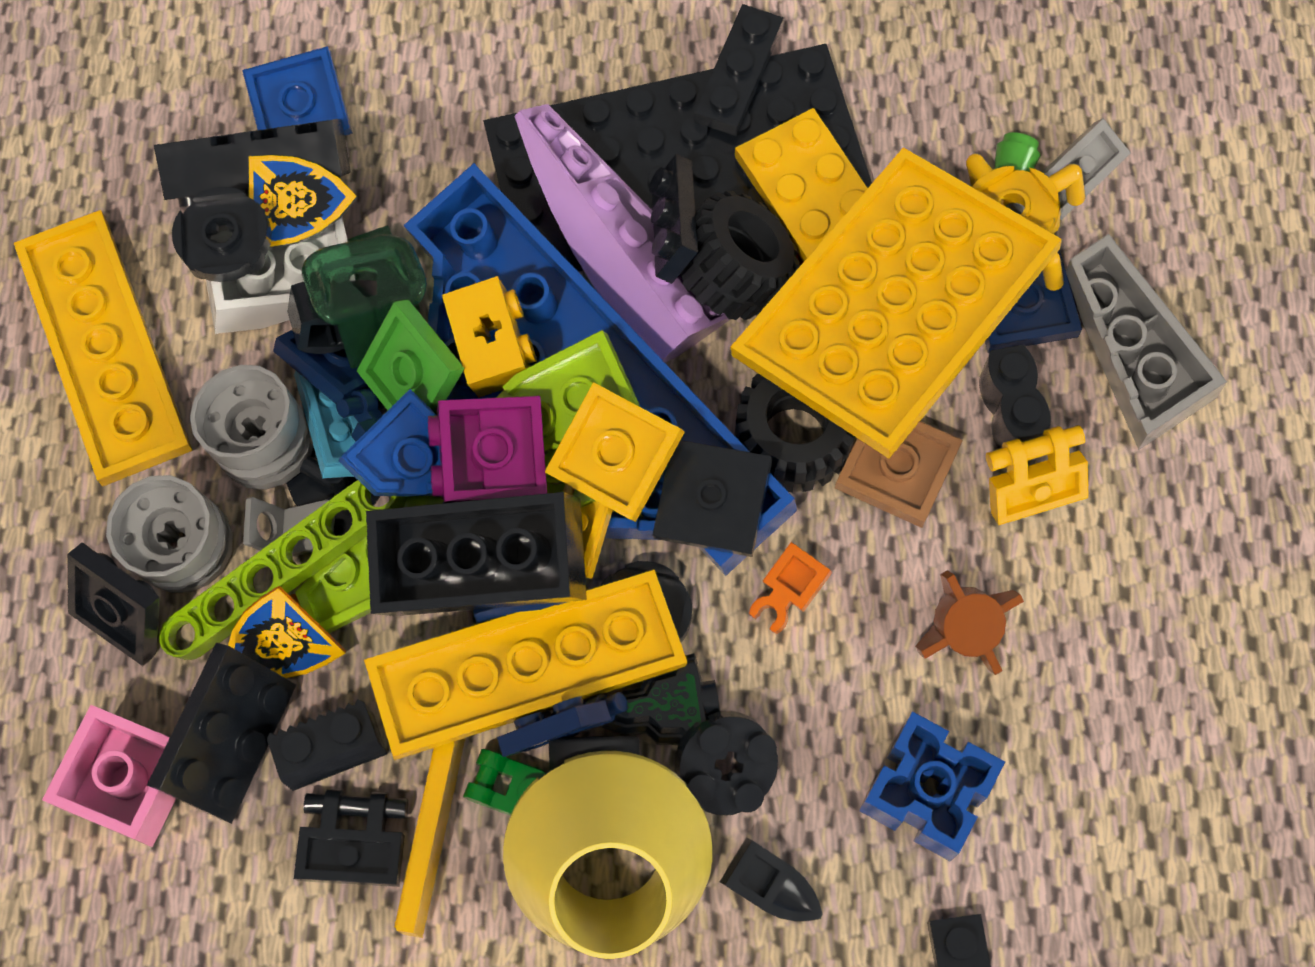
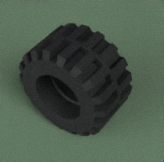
M725 191L724 194L717 192L708 198L695 212L698 253L679 276L682 277V284L687 291H691L700 304L709 306L712 312L718 315L724 313L728 319L737 320L739 317L743 320L751 319L763 310L799 268V260L796 258L798 254L797 247L791 241L792 236L788 229L784 228L780 223L781 220L767 210V207L761 202H755L750 196L743 193L739 196L734 191Z
M760 374L752 378L751 388L746 386L741 394V401L737 408L735 437L751 453L772 457L770 473L778 482L783 483V487L788 492H793L794 484H801L803 492L811 491L817 480L824 486L831 481L833 472L839 474L842 471L846 459L852 450L855 436ZM790 409L802 410L817 419L823 429V434L816 440L806 444H792L778 438L771 431L768 421L781 411Z

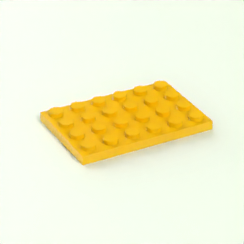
M903 147L730 346L731 355L890 459L1060 250L1062 239Z

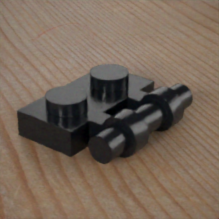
M327 789L325 794L306 793L304 813L322 814L320 828L300 827L293 879L304 882L400 887L405 835L402 832H386L385 825L387 818H407L408 799L389 798L387 792H372L370 797L344 795L343 790ZM342 816L367 817L366 830L339 829Z

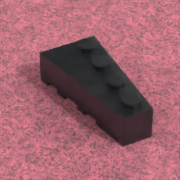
M342 119L154 145L164 200L178 199L179 207L190 206L194 203L191 198L201 191L214 187L237 188L245 192L247 197H249V156H291L318 164L339 178L351 173Z

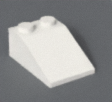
M343 216L320 234L300 243L269 248L265 255V264L257 273L247 274L242 278L227 282L206 280L215 334L263 329L288 321L287 310L290 288L294 284L320 280L340 285L349 281H355ZM227 225L219 227L218 234L211 235L210 240L223 243L231 238L233 233L229 231Z

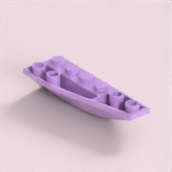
M549 104L520 110L515 115L533 170L551 212L574 256L596 291L665 363L678 357L731 320L724 313L718 315L712 312L706 304H700L695 299L696 296L684 287L681 276H678L672 284L655 276V255L652 254L654 230L653 223L650 220L652 210Z

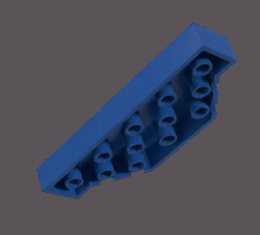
M475 163L404 224V227L418 246L433 261L432 277L434 278L432 303H429L428 324L460 363V356L442 294L498 276L506 290L514 289L523 311V317L516 319L520 335L526 333L529 335L537 359L536 362L529 364L530 367L603 330L609 336L641 408L685 431L681 438L683 441L750 452ZM498 329L489 331L491 340L488 343L496 341L495 332ZM463 371L446 400L496 398L503 390L478 398L468 386ZM667 467L663 471L637 521L634 522L613 510L605 538L658 540L654 539L652 534ZM771 473L768 479L754 550L797 511L795 498ZM699 547L725 576L747 557Z

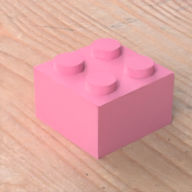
M90 705L42 800L71 814L153 847L176 799L147 786V783L170 737Z

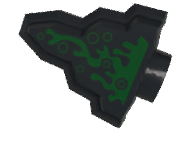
M695 654L685 655L687 659L685 667L644 680L639 689L622 691L621 693L627 700V710L615 715L612 722L600 727L623 735L646 733L657 745H678L684 733L692 726L696 728L702 722L709 720L707 716L720 712L715 680L702 682Z

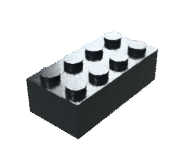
M565 492L366 511L371 614L404 616L587 600L581 499Z

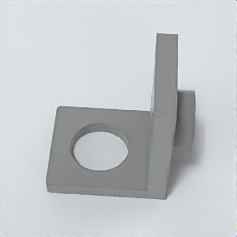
M254 497L247 498L243 544L257 550H262L329 500L283 509ZM260 513L266 515L271 524V535L268 540L262 538L257 529V518ZM334 516V518H333V520H332V525H331V528H332L333 533H334L335 516ZM309 539L298 541L293 548L292 557L312 553L313 546Z

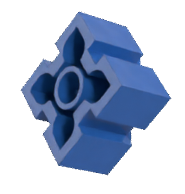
M912 711L887 759L898 764L895 771L885 765L883 766L859 811L894 831L903 821L919 830L914 842L951 861L960 853L978 816L967 811L969 804L978 808L988 798L1005 761L970 742H967L961 751L956 750L944 743L949 733L948 730ZM930 777L934 778L939 782L936 790L941 791L942 796L939 794H935L933 797L927 795L923 791L924 787L920 785V782L925 783Z

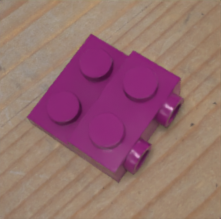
M540 396L438 401L437 416H428L429 446H439L440 465L431 466L432 496H442L444 504L547 493Z

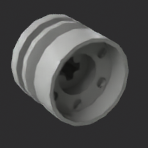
M238 365L222 370L205 382L194 398L190 414L193 435L233 481L246 488L267 490L286 484L300 473L303 461L308 456H312L313 442L303 409L278 376L261 366Z
M172 475L149 476L132 483L116 498L107 519L106 537L112 555L133 574L141 577L153 586L170 593L193 592L209 585L224 571L232 554L233 532L227 516L191 483ZM183 532L185 537L179 539V533ZM178 541L177 548L171 546V543Z

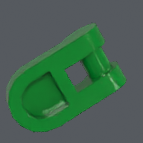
M481 749L476 762L480 768L474 783L468 782L463 798L510 816L514 806L527 787L537 777L540 779L547 773L503 757L496 752ZM498 774L512 778L506 795L492 790Z

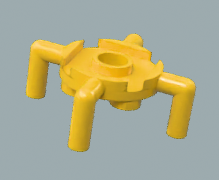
M976 153L971 154L966 160L971 187L1004 206L1010 203L1023 205L1025 209L1020 215L1052 234L1058 231L1060 227L1061 209L1058 193L1065 189L1067 202L1072 206L1081 205L1085 201L1082 169L1077 164H1069L1048 177L1043 172L1030 167V172L1015 170L1014 166H1003L993 170L986 160ZM1058 252L1043 269L1045 286L1052 291L1059 290L1064 284Z

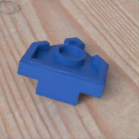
M409 389L338 461L374 496H432L431 466L440 465L439 446H429L428 416L437 415Z

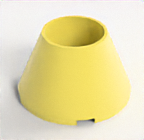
M596 751L564 760V764L551 770L540 779L537 777L527 787L514 806L508 820L503 845V864L508 887L514 900L524 915L539 930L554 940L589 956L615 959L630 956L645 949L673 931L688 917L706 888L711 871L713 847L705 812L691 791L686 787V783L677 774L652 759L634 753ZM604 848L629 850L645 858L655 868L651 878L639 890L628 896L611 900L586 896L574 889L563 877L564 871L576 859L591 851Z

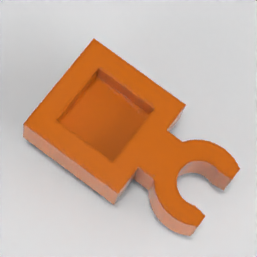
M791 542L763 579V583L773 591L769 596L757 599L752 604L749 615L757 619L764 609H775L777 618L769 629L775 634L780 633L787 625V610L793 604L804 612L831 576L832 571Z

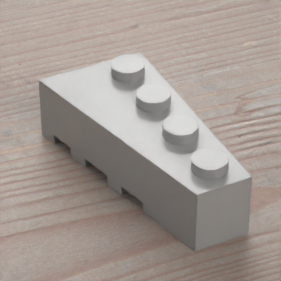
M1109 234L1070 259L1066 274L1076 309L1138 450H1140L1215 400L1227 381Z

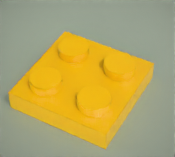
M593 382L549 462L545 473L636 522L685 431Z

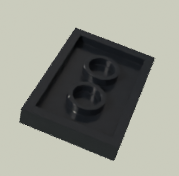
M216 642L147 786L232 824L267 750V738L270 733L274 734L297 684L234 648Z

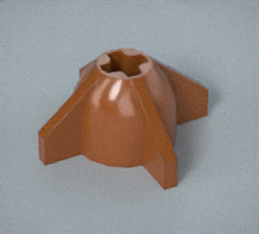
M948 570L941 573L945 596L940 600L935 609L934 625L915 646L918 653L926 659L949 646L952 650L963 656H979L990 672L994 675L999 674L1003 670L993 649L1000 643L1005 634L1006 618L1004 613L1024 602L1021 594L1014 590L988 595L975 587H960L955 575Z

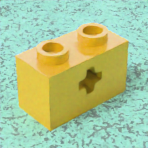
M498 276L442 294L460 360L465 368L464 374L467 384L478 398L504 390L502 387L515 374L529 368L530 363L537 361L529 335L527 333L520 335L516 319L523 317L518 296L514 289L507 291ZM498 329L495 332L496 341L488 343L491 340L489 331Z

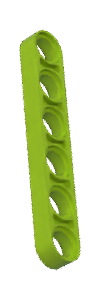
M359 480L355 481L171 615L160 629L159 641L161 648L166 654L184 660H194L211 650L216 642L220 643L231 635L233 627L243 612L260 597L278 586L287 593L291 592L367 536L366 511L403 508L407 496H391L385 505L375 507L371 501V492ZM349 510L352 515V525L345 534L336 536L331 528L332 520L338 512ZM309 539L313 546L312 555L307 562L297 565L292 557L293 548L298 541ZM269 567L273 573L271 587L263 593H257L253 586L255 574L260 569ZM229 595L233 599L234 610L227 620L219 622L214 613L215 605L220 598ZM191 624L195 631L193 643L188 648L180 650L176 644V634L183 625Z

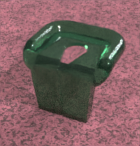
M375 235L321 248L306 258L301 269V275L315 312L326 323L337 325L351 369L357 368L361 364L392 304L396 301L409 299L415 306L423 299L426 292V275L414 247L409 241L397 235ZM360 271L374 272L377 275V295L364 297L350 282V277Z

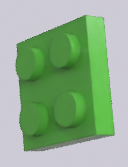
M408 299L396 301L392 304L357 372L387 411L411 389L437 415L438 401L448 398L465 368Z

